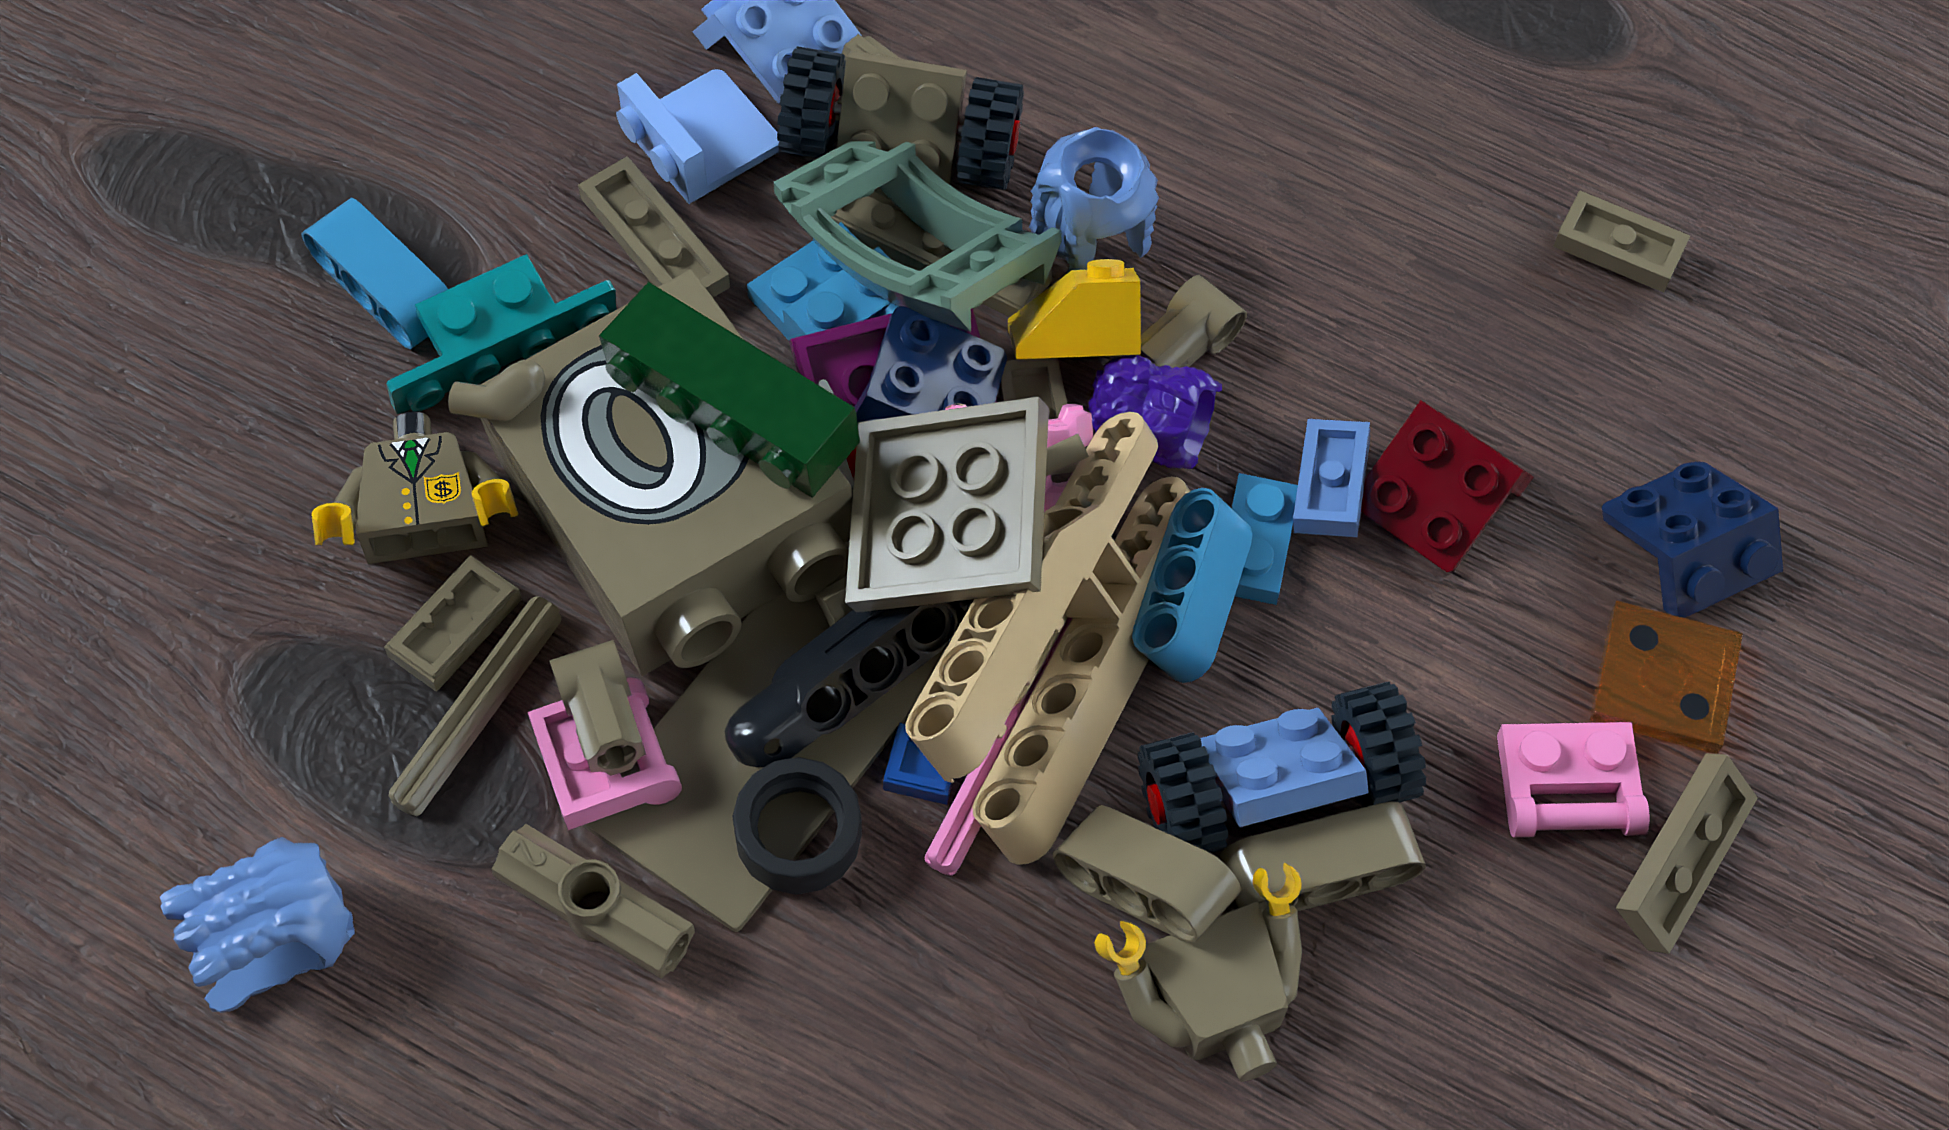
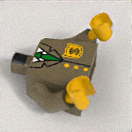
M407 412L395 417L393 420L394 440L369 444L364 449L363 465L351 472L335 501L320 505L311 512L315 545H322L324 540L331 537H342L344 545H353L355 543L354 529L356 528V534L368 564L488 547L487 535L484 526L489 524L488 518L501 512L510 513L511 517L518 516L510 484L506 480L501 479L477 453L460 451L455 434L449 432L432 434L430 418L428 415L420 412Z

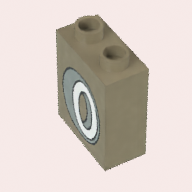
M692 269L658 287L742 338ZM626 305L526 359L536 362L544 371L545 382L541 394L512 420L497 421L481 418L495 457L640 675L644 676L670 660L680 668L695 667L708 662L732 644L741 629L740 619L748 615L752 610L782 593L793 602L811 600L816 598L815 594L842 579L848 570L849 548L845 542L850 540L853 495L851 484L839 468L813 498L794 486L788 489L782 488L772 482L762 472L759 464L741 453L737 456L727 454L715 445L707 432L690 421L681 424L673 420L659 407L656 400L639 389L635 392H630L618 385L606 371L605 366L607 362L599 335L625 308ZM495 376V377L491 378L490 380H488V381L482 383L481 385H483V386L488 385V384H489L494 378H496L497 376Z

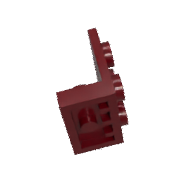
M1420 400L1365 478L1361 512L1442 570L1451 573L1461 563L1509 494L1512 493L1520 497L1534 476L1440 411Z

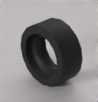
M801 757L774 761L755 772L738 793L732 816L738 856L751 876L770 889L796 895L820 891L842 878L857 858L862 836V818L858 797L844 775L826 763ZM805 792L820 796L828 801L836 813L838 827L835 840L825 852L815 858L799 861L777 858L767 851L759 839L757 827L761 811L768 802L782 794Z

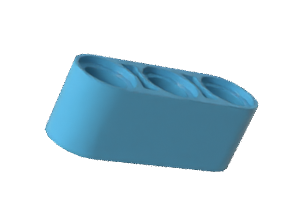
M354 198L348 199L301 233L306 247L321 267L400 344L410 350L428 337L417 316L415 304L444 292L448 288L360 202Z
M1207 488L1194 489L1185 494L1176 503L1171 513L1132 634L1134 646L1172 679L1182 683L1192 682L1203 676L1215 659L1253 535L1250 525L1217 494Z

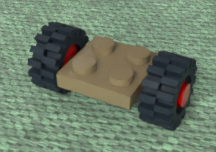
M798 46L794 48L792 58L789 59L787 65L788 74L784 76L783 95L781 94L779 104L781 105V112L778 115L777 125H780L777 132V141H779L778 148L781 152L820 158L833 151L834 139H837V135V148L850 141H875L877 149L888 152L904 142L915 144L916 156L937 176L951 185L954 176L958 142H961L958 153L960 157L957 164V180L959 183L1006 190L1014 164V155L1020 132V117L1023 110L1022 101L1024 97V86L1022 84L976 77L972 83V89H970L965 117H961L967 70L852 50L845 60L844 54Z

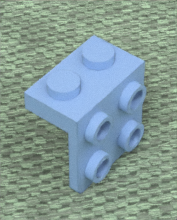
M712 0L701 9L708 19L692 31L706 50L725 36L779 104L781 94L783 95L784 76L788 74L787 65L789 59L792 58V52L796 46L841 54L847 42L856 35H861L835 0Z
M711 70L661 99L654 94L637 73L617 84L621 110L616 112V116L623 132L630 141L638 143L651 159L654 168L661 178L666 182L670 181L688 204L779 152L777 131L722 70Z

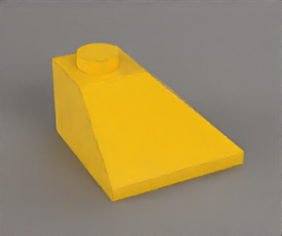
M1101 259L1089 261L1087 263V270H1071L1009 317L1008 333L1016 359L1141 355L1140 279L1134 268H1124V262L1120 260Z

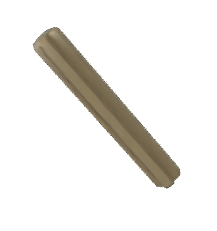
M535 596L528 601L389 790L391 802L398 809L414 817L423 813L560 624L561 615L557 606L540 596Z

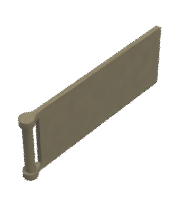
M782 593L752 610L741 623L740 632L732 644L709 661L655 726L654 732L666 764L676 769L682 784V791L675 799L660 805L643 803L583 825L585 829L734 932L740 931L772 892V889L752 877L739 858L732 818L738 793L750 777L764 767L746 766L738 762L725 741L724 730L729 718L742 705L772 684L777 668L786 659L830 627L816 598L803 602H793ZM946 648L841 728L832 733L821 735L792 758L801 757L824 762L843 774L851 787L854 788L897 733L899 723L904 724L907 720L909 713ZM775 738L768 741L764 747L765 753L776 752L779 747V739ZM637 761L632 769L620 773L621 777L639 772L640 768ZM805 792L782 794L768 802L761 811L757 825L759 839L767 851L777 858L796 861L834 813V810L828 801L815 794Z

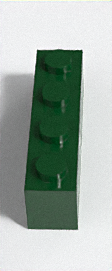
M649 281L599 335L607 362L605 366L606 371L618 385L630 392H635L639 389L656 400L659 407L673 420L681 424L690 421L707 432L715 445L727 454L737 456L741 453L759 464L762 472L772 482L782 488L788 489L794 486L813 498L860 443L855 407Z

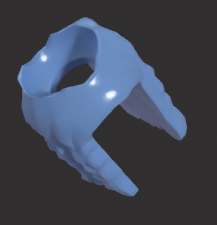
M1098 127L1061 137L1046 152L1036 184L1031 190L1033 195L1031 204L1033 207L1031 208L1032 219L1029 228L1032 233L1039 235L1051 227L1062 230V242L1057 252V258L1067 261L1069 264L1067 273L1071 270H1087V263L1093 261L1095 257L1097 239L1123 232L1126 233L1129 247L1140 258L1149 251L1152 244L1150 234L1154 231L1153 223L1155 221V211L1159 196L1156 192L1158 180L1150 170L1147 157L1140 151L1137 144L1113 130H1105ZM1095 162L1092 183L1090 184L1089 194L1077 187L1074 176L1083 165Z
M284 837L277 838L258 848L253 857L240 859L233 866L221 867L211 876L198 877L192 884L177 885L160 896L162 902L160 907L166 919L184 920L173 930L174 941L179 949L186 952H194L188 968L193 976L195 986L201 987L216 982V985L205 997V1001L209 1004L212 1012L224 1013L233 1011L242 1006L251 996L266 992L275 985L285 984L296 975L306 973L310 969L320 970L332 967L342 953L344 945L355 934L352 913L344 906L341 888L328 872L326 860L321 858L319 845L315 843H293Z

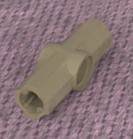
M527 824L519 830L511 832L499 848L496 862L491 869L496 879L567 921L571 930L579 938L603 943L660 979L670 971L675 970L687 953L688 945L695 933L692 923L619 880L615 870L607 863L596 859L586 860ZM592 892H602L609 895L607 901L595 909L585 910L577 907L579 901L585 895Z

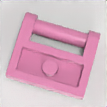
M626 678L632 695L627 698L646 755L637 760L640 771L625 777H621L620 773L610 776L604 772L590 771L587 759L584 758L579 743L573 715H567L562 700L527 712L568 830L643 803L651 805L667 803L675 799L682 791V784L676 769L666 764L646 710L649 704V697L644 683L638 678Z
M1632 722L1501 725L1497 734L1508 825L1513 838L1534 837L1536 831L1621 829L1625 836L1647 834L1650 821L1649 806L1642 792ZM1615 793L1617 802L1535 804L1531 795Z

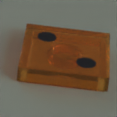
M1616 600L1611 610L1589 721L1596 723L1632 722L1633 733L1718 754L1724 745L1743 633Z

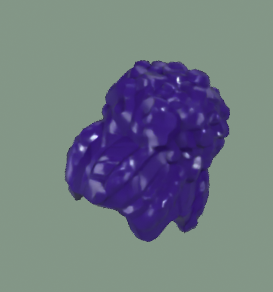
M1122 355L1119 358H1113L1104 365V370H1097L1093 383L1094 393L1093 397L1089 400L1088 410L1092 415L1093 429L1096 432L1108 419L1120 413H1138L1143 417L1158 442L1157 452L1152 461L1167 468L1192 469L1198 463L1197 456L1209 432V424L1215 406L1216 392L1222 391V384L1213 380L1210 374L1194 367L1172 368L1168 365L1156 366L1147 357L1139 355Z

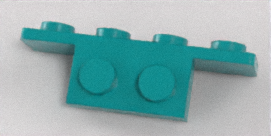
M525 254L415 304L417 316L440 357L388 380L386 385L390 402L396 414H401L410 409L412 411H422L440 402L456 381L479 385L490 380L498 374L501 367L522 357L528 359L552 346L556 341L572 335L617 310L614 286L610 280H606L558 303H554L530 258Z

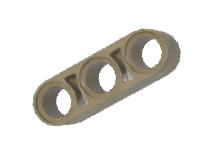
M1399 802L1380 803L1247 837L1229 845L1220 854L1221 861L1228 866L1240 883L1241 891L1234 899L1237 908L1239 909L1258 902L1262 913L1264 909L1269 907L1266 899L1255 891L1253 886V875L1260 867L1267 872L1268 889L1270 892L1281 890L1286 882V876L1283 871L1284 863L1292 866L1299 873L1301 891L1298 897L1289 903L1297 911L1403 884L1414 879L1426 869V864L1403 804Z
M1104 805L1097 806L1053 853V859L1059 871L1076 888L1188 943L1196 942L1241 891L1240 883L1234 873L1216 856Z

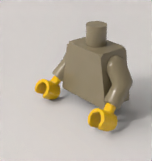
M1287 863L1283 864L1286 882L1283 888L1277 892L1269 891L1268 875L1265 869L1260 867L1253 875L1255 891L1266 899L1269 907L1264 909L1263 913L1258 902L1223 914L1194 943H1188L1169 935L1146 944V939L1141 929L1125 921H1120L1121 929L1126 935V944L1120 952L1116 953L1114 951L1112 941L1105 934L1099 933L1094 942L1095 949L1102 958L1117 963L1118 968L1115 970L1114 976L1131 1017L1136 1024L1170 1047H1183L1188 1056L1193 1060H1201L1226 1050L1241 1082L1258 1078L1276 1067L1277 1062L1264 1034L1282 1026L1288 1005L1297 997L1302 945L1297 909L1289 905V903L1293 902L1301 891V878L1299 873Z

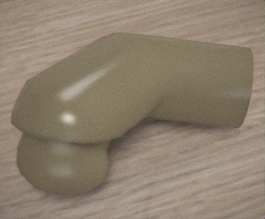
M520 360L508 366L486 386L456 381L453 383L449 393V411L452 414L490 420H512L541 394L545 382L544 371L534 361Z

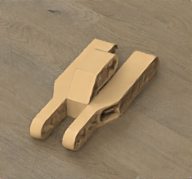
M1120 413L1108 419L1099 427L1086 449L1089 457L1079 461L1056 504L1044 512L1041 592H1032L1029 589L1014 591V595L974 599L909 713L905 724L906 733L945 781L953 783L954 778H960L971 773L986 758L996 738L1002 739L1007 730V726L1004 723L1011 710L1027 694L1067 618L1073 617L977 794L972 807L974 818L1006 858L1017 865L1029 864L1038 860L1054 844L1149 660L1134 646L1132 638L1133 628L1171 513L1176 503L1185 494L1189 493L1190 490L1186 483L1178 477H1165L1151 483L1137 498L1115 541L1112 539L1111 536L1156 455L1158 448L1156 437L1143 417L1138 413Z

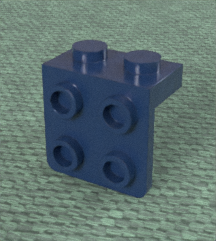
M899 306L895 308L890 316L869 383L855 405L857 424L858 422L942 411L952 404H965L969 407L995 403L1007 362V355L1002 348L948 324L923 316L906 306Z
M1705 462L1682 464L1675 468L1674 471L1642 486L1630 488L1622 495L1602 505L1603 520L1658 558L1663 610L1678 621L1783 571L1778 508Z

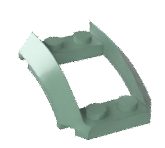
M850 141L774 181V194L779 202L813 241L854 279L897 306H906L930 319L970 332V309L980 306L989 297L1005 287L1017 283L1020 278L1045 285L1062 242V230L1051 227L1040 235L1022 230V218L994 210L959 192L931 171L916 156L915 144L904 142L887 152L877 149L875 141ZM879 187L913 222L944 243V246L951 249L952 252L918 271L895 262L869 248L849 234L831 217L836 214L838 209L858 198L870 196L874 193V189Z

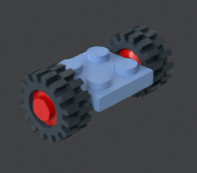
M1383 682L1337 694L1331 706L1335 714L1331 715L1332 725L1319 707L1310 710L1294 709L1281 714L1276 719L1249 726H1228L1219 730L1214 735L1203 738L1191 732L1141 745L1138 752L1140 763L1138 771L1143 781L1141 789L1143 797L1147 800L1148 807L1146 810L1149 819L1152 818L1154 828L1209 853L1224 850L1227 846L1228 830L1224 824L1227 818L1226 811L1221 806V800L1238 826L1243 827L1352 797L1358 803L1361 802L1362 808L1385 802L1400 803L1419 798L1424 793L1422 786L1426 785V776L1421 770L1426 768L1425 757L1419 753V747L1422 746L1420 735H1415L1413 729L1416 723L1413 714L1406 711L1407 701L1403 694L1399 695L1398 687L1395 684Z

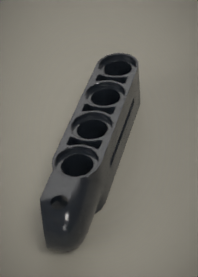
M974 599L857 613L854 610L849 612L786 659L777 668L772 684L742 705L729 718L724 730L725 741L736 760L746 766L766 767L774 761L791 759L821 735L832 733L841 728L945 649ZM775 738L779 739V747L776 752L765 753L764 747L766 743Z

